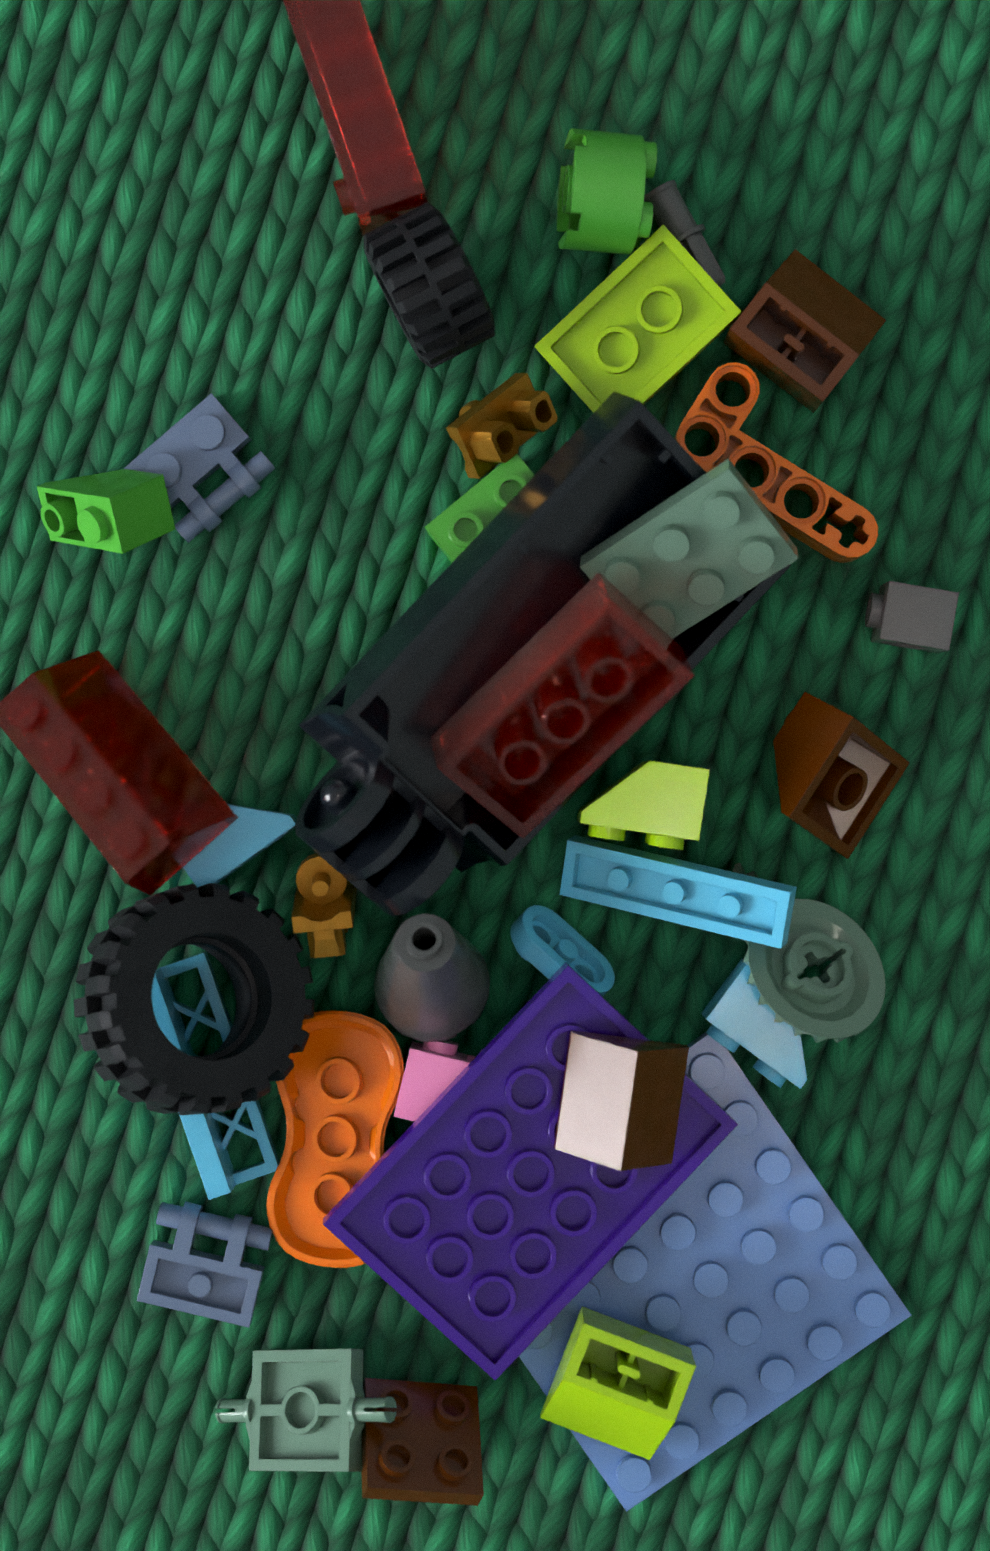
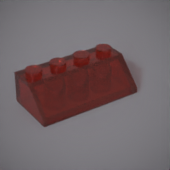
M99 650L32 673L0 701V727L124 883L150 896L239 818Z

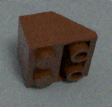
M795 249L767 280L734 322L723 343L814 413L882 327L886 319Z

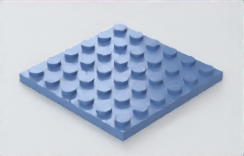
M706 1032L687 1045L689 1050L685 1074L724 1109L738 1125L519 1355L524 1365L547 1396L581 1306L691 1348L696 1364L694 1374L675 1423L650 1460L570 1430L626 1512L912 1316L730 1052Z

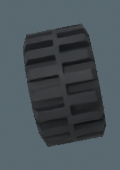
M425 202L364 234V252L399 325L420 361L433 369L495 336L494 317L482 287L454 232L438 209L429 202Z

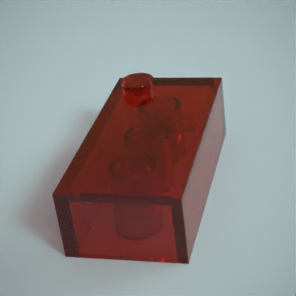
M283 0L293 36L342 175L341 179L333 181L344 216L355 213L364 238V234L427 202L426 191L360 0Z
M598 572L431 736L436 766L454 783L524 839L695 675L682 647Z

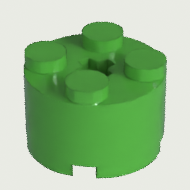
M571 128L567 134L564 149L575 150L573 165L561 166L558 185L556 226L557 231L565 232L558 241V246L560 249L630 255L634 248H639L641 238H649L652 228L653 203L644 201L646 178L652 179L655 174L657 144L656 142L645 141L644 137L638 134Z

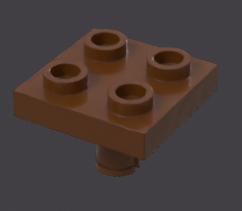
M365 1378L363 1381L365 1397L391 1396L396 1401L397 1408H376V1412H397L392 1423L364 1422L361 1452L362 1498L478 1506L484 1496L477 1386Z

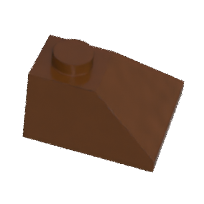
M804 692L794 709L786 717L782 728L773 740L781 813L838 854L849 859L910 762L853 716Z

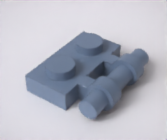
M211 393L124 469L163 474L171 509L182 500L190 510L188 514L175 524V529L189 543L205 528L211 532L222 522L219 516L244 495L250 498L262 488L259 482L271 473L275 467L261 451L244 466L235 457V454L248 444L251 439ZM222 467L230 478L204 499L195 488Z
M161 1202L156 1224L177 1229L174 1244L153 1240L149 1245L137 1301L249 1328L252 1323L265 1266L245 1262L243 1257L246 1246L268 1251L273 1230L270 1227L253 1224V1217L235 1214L234 1219L203 1212V1205L185 1202L182 1207ZM196 1234L228 1241L225 1255L220 1256L193 1249Z

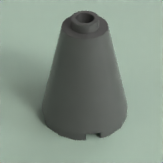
M432 914L415 915L401 924L382 956L375 973V998L382 1014L401 1035L421 1042L447 1041L456 1037L457 1033L466 1029L472 1023L474 1024L482 1016L489 998V972L479 950L445 920Z

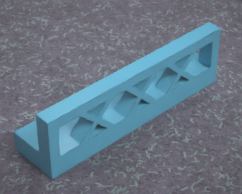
M207 951L157 968L152 985V1006L156 1021L166 1038L182 1052L190 1056H198L194 1054L189 1040L199 1021L218 1030L224 1042L230 1033L232 1023ZM198 968L205 992L196 1010L175 1000L168 977ZM208 1001L215 1019L203 1014ZM180 1012L192 1018L187 1029H185ZM258 1100L242 1102L241 1108H238L234 1118L223 1112L193 1115L179 1114L208 1200L231 1193L237 1184L276 1171L280 1162ZM245 1109L247 1110L252 1127L240 1121ZM217 1121L229 1126L224 1139ZM235 1130L257 1140L264 1161L234 1171L227 1146Z

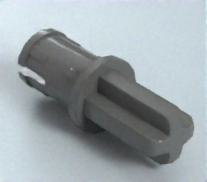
M670 180L644 196V201L653 203V218L657 226L660 228L664 224L720 287L725 282V275L702 235L706 228L704 224H696L676 187L675 180Z

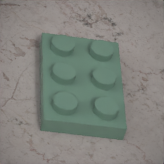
M727 459L582 555L580 568L651 653L799 558L795 544L732 462Z

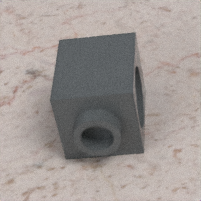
M888 581L880 585L879 594H870L865 613V627L873 628L871 642L932 653L949 651L959 592Z

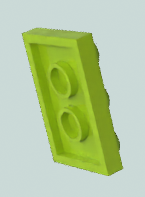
M663 224L534 347L593 413L614 391L639 400L645 405L735 322L742 312Z

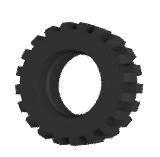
M209 883L196 887L194 884H188L136 901L135 905L120 910L108 920V930L95 935L87 948L89 953L93 955L91 961L79 966L76 982L85 985V995L82 998L74 999V1016L86 1017L89 1032L78 1035L84 1052L96 1050L101 1060L93 1068L104 1081L116 1080L120 1084L117 1089L119 1095L131 1103L143 1101L146 1103L147 1110L162 1114L179 1113L180 1115L225 1112L241 1108L242 1102L257 1101L271 1092L270 1081L284 1080L294 1068V1062L288 1055L290 1053L302 1052L309 1038V1033L301 1030L303 1020L314 1017L315 1000L306 999L305 984L314 982L310 966L301 967L296 955L303 951L304 948L296 934L285 936L279 928L284 924L285 920L273 908L259 912L256 910L259 905L258 897L245 891L230 895L227 885ZM192 944L212 954L227 971L235 991L236 1012L230 1033L214 1053L205 1056H190L175 1047L161 1031L153 1011L152 985L156 970L167 952L181 945Z

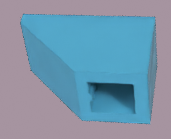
M741 958L701 1013L712 1024L706 1033L732 1053H735L740 1045L758 1058L753 1068L781 1088L785 1081L789 1080L801 1089L807 1081L801 1035L794 1036L793 1027L786 1022L774 1023L776 1013L768 1004L758 1005L760 993L756 986L747 984L751 971L750 967L742 962L743 959Z

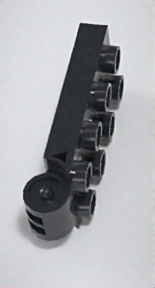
M614 391L299 724L307 734L338 762L324 775L302 805L295 823L296 835L383 912L391 916L406 914L422 905L442 886L454 868L463 872L477 863L486 861L495 862L500 866L508 865L791 565L789 564L650 653L580 568L581 556L706 474V472L639 400Z

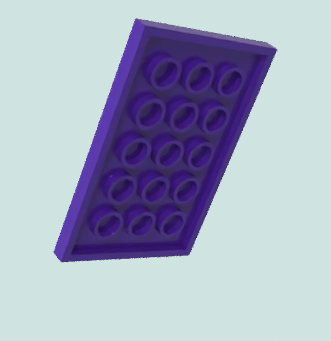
M567 962L560 967L323 1218V1225L495 1381L738 1125L724 1109L685 1074L672 1164L619 1171L555 1150L554 1142L570 1030L649 1040Z

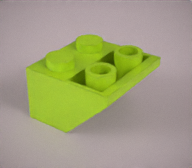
M643 761L579 808L577 821L582 824H589L587 834L591 837L624 841L626 830L646 833L644 843L648 845L683 850L685 839L699 841L710 769L656 761Z
M581 1306L540 1413V1418L650 1460L675 1423L696 1368L692 1350L690 1347Z

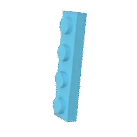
M575 835L567 840L560 895L782 949L788 942L797 887Z

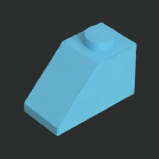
M193 799L167 818L172 828L160 836L196 887H200L209 883L218 884L295 828L297 817L289 813L216 801L206 802L200 806L196 799Z

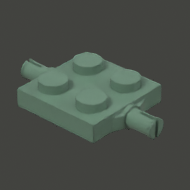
M363 1349L253 1351L252 1381L246 1399H219L215 1409H235V1411L217 1412L215 1416L221 1424L246 1423L250 1439L249 1471L361 1472L362 1430L364 1422L392 1423L397 1412H376V1408H397L395 1399L391 1396L365 1397L363 1391Z

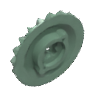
M795 899L788 942L782 949L745 940L748 945V951L742 962L747 964L751 971L747 984L757 987L760 993L758 1005L768 1004L776 1013L774 1023H788L793 1027L794 1036L809 1034L812 1035L816 1043L826 1039H833L838 1043L850 1036L858 1035L879 1014L883 1005L886 987L881 959L872 941L862 928L840 910L815 900ZM827 961L832 962L821 971L822 974L819 977L798 979L804 973V969L807 966H820Z

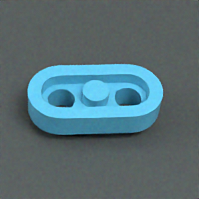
M540 905L530 906L512 924L510 935L516 951L548 979L567 962L602 996L613 987L615 981L614 971L606 957L553 910Z

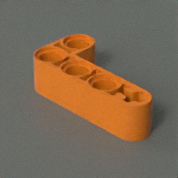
M735 362L719 366L711 374L684 417L674 439L706 473L727 459L734 466L743 459L756 461L762 467L764 480L762 485L751 487V489L785 532L830 560L838 563H849L868 553L878 538V524L874 516L866 508L740 431V427L758 399L760 393L759 380L755 372L744 364ZM725 380L739 383L746 395L744 404L737 407L724 405L716 395L717 384ZM694 429L708 431L715 441V451L708 456L692 454L685 444V435ZM801 490L808 494L813 504L811 515L807 518L792 516L784 505L786 492ZM827 507H830L834 510V513L826 520L837 527H843L848 522H852L857 526L854 536L860 543L854 541L847 547H843L839 543L842 533L838 529L827 523L817 532L812 526L825 515Z

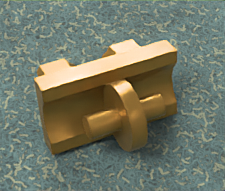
M515 373L481 401L472 400L464 405L459 411V418L447 426L446 429L463 454L465 471L468 478L480 479L499 463H506L519 452V447L536 433L544 432L556 423L557 414L548 393L535 390L528 373Z
M317 853L305 858L297 869V888L291 916L293 933L307 932L310 958L341 956L346 953L345 933L348 932V928H353L357 888Z

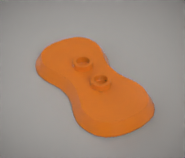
M347 1011L314 1012L313 1018L305 1019L302 1023L301 1030L309 1033L304 1050L288 1055L294 1062V1068L284 1080L276 1081L286 1116V1141L280 1163L269 1186L266 1202L267 1217L276 1242L286 1253L294 1258L317 1266L349 1268L366 1263L323 1225V1218L384 1155L386 1127L398 1100L404 1075V1061L395 1036L379 1021L362 1014Z

